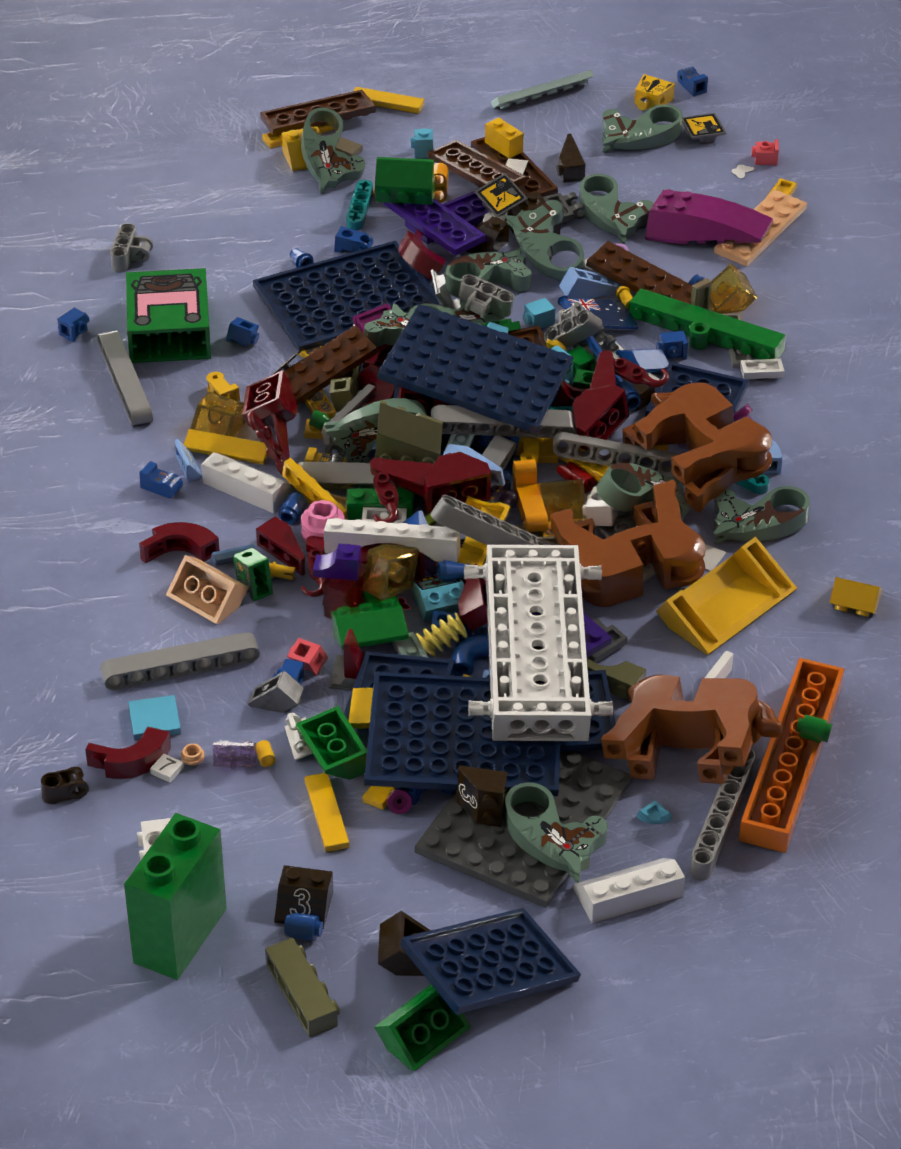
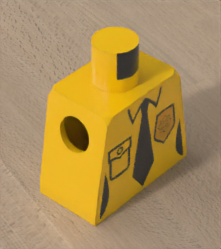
M644 74L635 89L634 103L640 110L668 104L674 99L675 83Z

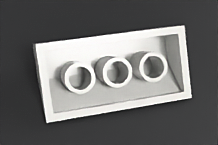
M215 452L201 464L203 484L271 513H274L284 503L290 493L296 491L287 481Z
M661 858L575 883L572 888L591 923H596L683 897L685 876L675 859Z

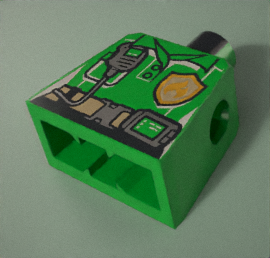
M254 548L236 553L233 557L236 579L249 587L246 592L253 601H257L272 595L273 587L268 558Z

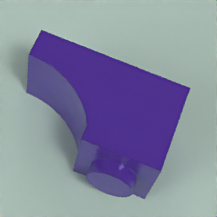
M338 543L337 549L332 553L316 555L313 577L358 580L361 569V545Z

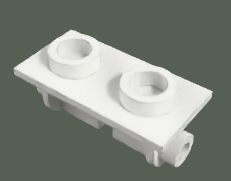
M289 713L286 718L287 725L284 727L294 759L297 761L312 754L296 728V723L305 720L306 717L300 719L295 713Z

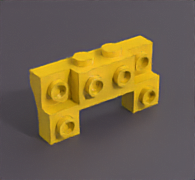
M470 496L466 499V504L503 521L506 520L510 506L501 502L489 503ZM466 536L463 547H460L457 562L470 565L477 563L478 566L485 565L487 545Z

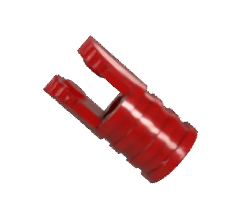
M571 461L566 466L563 464L556 468L557 473L584 494L590 492L595 486V478Z

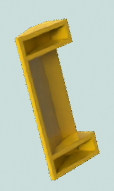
M754 537L716 568L685 590H680L666 600L656 610V613L670 630L704 654L709 655L794 592L797 587L757 537Z

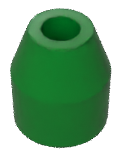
M315 410L311 415L309 425L322 429L323 424L331 419L325 413Z

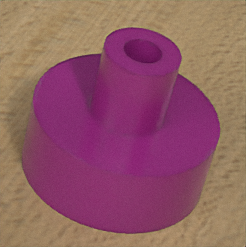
M748 404L744 405L733 415V420L736 422L744 417L751 419L748 415L752 412L751 407Z
M394 789L389 793L387 805L393 813L404 814L411 807V797L404 789Z

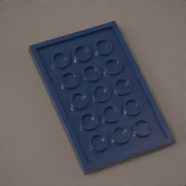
M524 908L402 937L400 942L401 948L456 1015L579 981L581 973Z

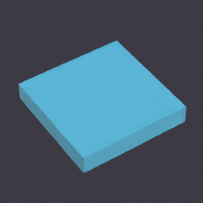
M175 695L128 701L134 740L141 739L147 726L170 731V735L181 734Z

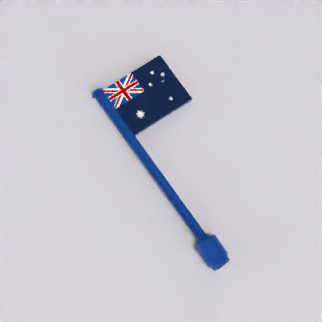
M566 295L558 298V304L563 309L571 307L574 302H579L584 309L589 310L602 320V326L605 329L638 330V324L621 300L569 299ZM590 336L585 341L598 359L602 349L594 337ZM616 375V386L625 390L628 410L638 408L641 403L640 394L631 382L623 381L620 376Z

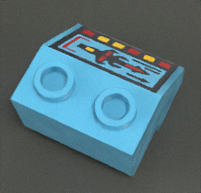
M437 575L411 581L410 589L415 605L419 607L423 622L432 620L433 610L453 614L455 612L459 613L458 601L464 589V583L461 579L444 582L443 580H438Z

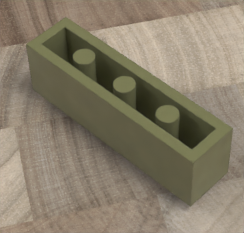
M293 937L265 948L266 965L309 1038L337 1027V1015L340 1014L338 1004L328 996L326 984L323 981L320 982L317 978L315 966L312 963L309 964L306 960L304 948L301 945L298 946Z

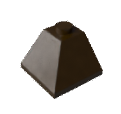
M492 216L477 225L475 228L485 234L486 241L465 252L470 254L498 252L509 242V226L507 222Z

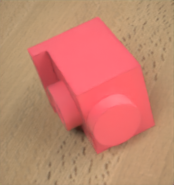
M775 139L774 142H756L755 146H752L751 157H755V165H777L779 153L778 139Z
M298 638L287 655L290 660L303 662L304 670L312 672L315 676L318 675L328 659L321 645Z

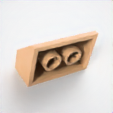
M185 555L166 596L213 623L219 624L239 608L249 587L202 560Z

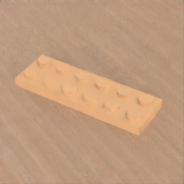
M774 190L754 209L773 218V223L762 242L735 243V240H727L725 243H718L714 247V253L747 267L807 209V202Z

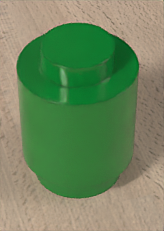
M805 714L804 719L799 717L796 732H800V738L818 743L822 741L828 743L833 724L827 723V720Z

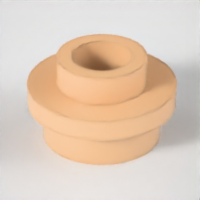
M188 744L181 752V760L186 765H198L205 758L204 751L198 744Z

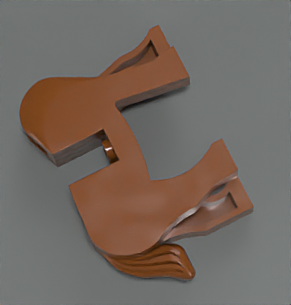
M706 383L687 384L676 389L674 392L653 393L651 401L655 408L646 417L622 429L623 443L642 446L646 451L652 449L655 445L685 443L689 451L671 457L672 474L685 485V502L697 513L703 511L705 505L710 500L718 497L732 484L758 477L765 473L772 464V455L768 451L772 446V436L768 429L748 417L733 423V405L715 387Z
M675 480L654 485L653 501L633 506V522L636 527L618 532L604 540L595 535L593 518L574 522V513L571 508L550 514L551 530L558 544L578 545L579 562L583 567L601 565V580H581V588H583L582 597L592 605L609 607L642 596L643 567L650 563L664 589L692 585L702 577L705 571V562L703 560L706 552L705 543L702 537L683 523L681 519L679 502L676 499Z
M657 674L638 681L628 689L631 705L618 718L616 725L602 736L601 742L604 758L628 760L632 778L652 780L655 777L661 746L687 749L711 748L697 762L700 783L724 784L728 775L736 766L744 767L751 747L759 741L761 736L770 738L780 737L783 734V728L776 718L774 710L767 703L758 700L757 689L748 680L739 678H702L694 701H684L680 677Z

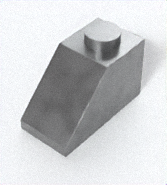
M283 671L253 689L248 705L254 708L283 713L299 705L304 687L287 672Z

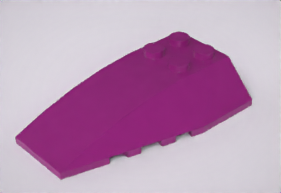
M667 189L662 190L650 209L645 240L675 244H688V241L706 244V240H717V243H725L727 240H735V243H761L773 223V218L754 209L721 198L691 193L689 191L680 192Z

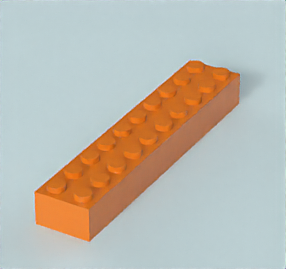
M799 658L778 716V720L782 724L783 734L780 737L770 738L741 820L740 842L783 853L787 852L823 745V741L818 743L800 738V732H796L799 717L804 719L805 714L827 720V723H830L842 689L845 668Z

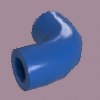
M488 634L472 635L462 640L455 647L451 660H455L456 664L454 676H463L464 674L470 676L474 671L473 661L478 657L489 656Z

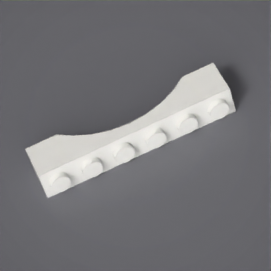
M333 518L327 519L324 528L325 553L335 551L338 543L361 545V547L376 543H392L416 549L432 560L443 562V560L457 562L460 554V533L446 526Z

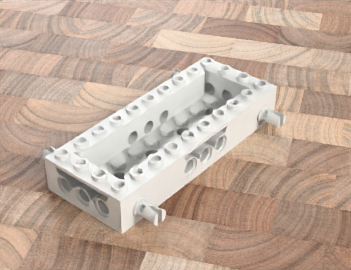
M487 545L485 565H464V579L482 578L486 581L491 699L488 702L469 700V716L488 715L492 718L493 741H589L591 716L613 717V701L594 703L591 702L589 696L581 580H601V565L581 566L578 545ZM539 612L541 613V615L535 616L531 613ZM534 646H541V647H543V649L537 650V649H534L533 647H534ZM536 681H544L545 684L539 685V684H536L535 682H536Z

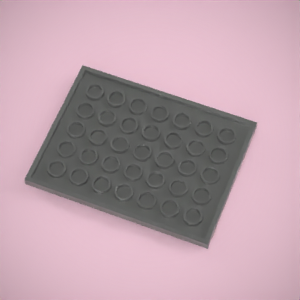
M574 751L560 752L559 795L553 796L560 822L562 824L572 822L584 823L590 816H601L606 820L631 784L632 776L627 772ZM455 791L415 845V853L545 908L569 875L566 871L548 866L525 852L513 840L507 830L504 815L501 827L477 824L457 803V791ZM528 801L521 802L512 808L516 813L528 819L536 816L539 818V815L546 811L540 804Z

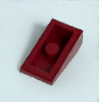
M349 629L344 641V677L356 679L364 657L353 629Z

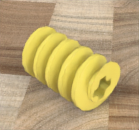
M456 612L455 619L451 615H447L448 623L440 619V628L432 624V632H429L426 628L423 629L424 637L418 633L415 634L426 654L429 653L435 657V648L443 652V644H446L449 648L452 647L451 639L459 643V634L465 639L467 638L466 629Z

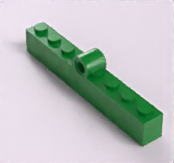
M642 288L630 301V314L634 319L674 332L684 331L685 335L689 336V345L697 350L705 349L711 343L726 349L734 348V351L736 349L741 350L743 354H750L751 357L757 359H778L785 351L786 334Z

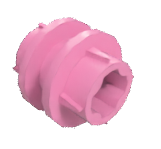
M314 501L301 516V535L303 540L306 542V539L313 535L324 537L327 519L340 518L345 520L343 512L330 501Z

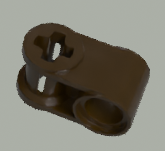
M71 767L44 774L41 778L42 800L47 804H57L71 799H79L87 795L89 786L83 780L84 774L80 767Z

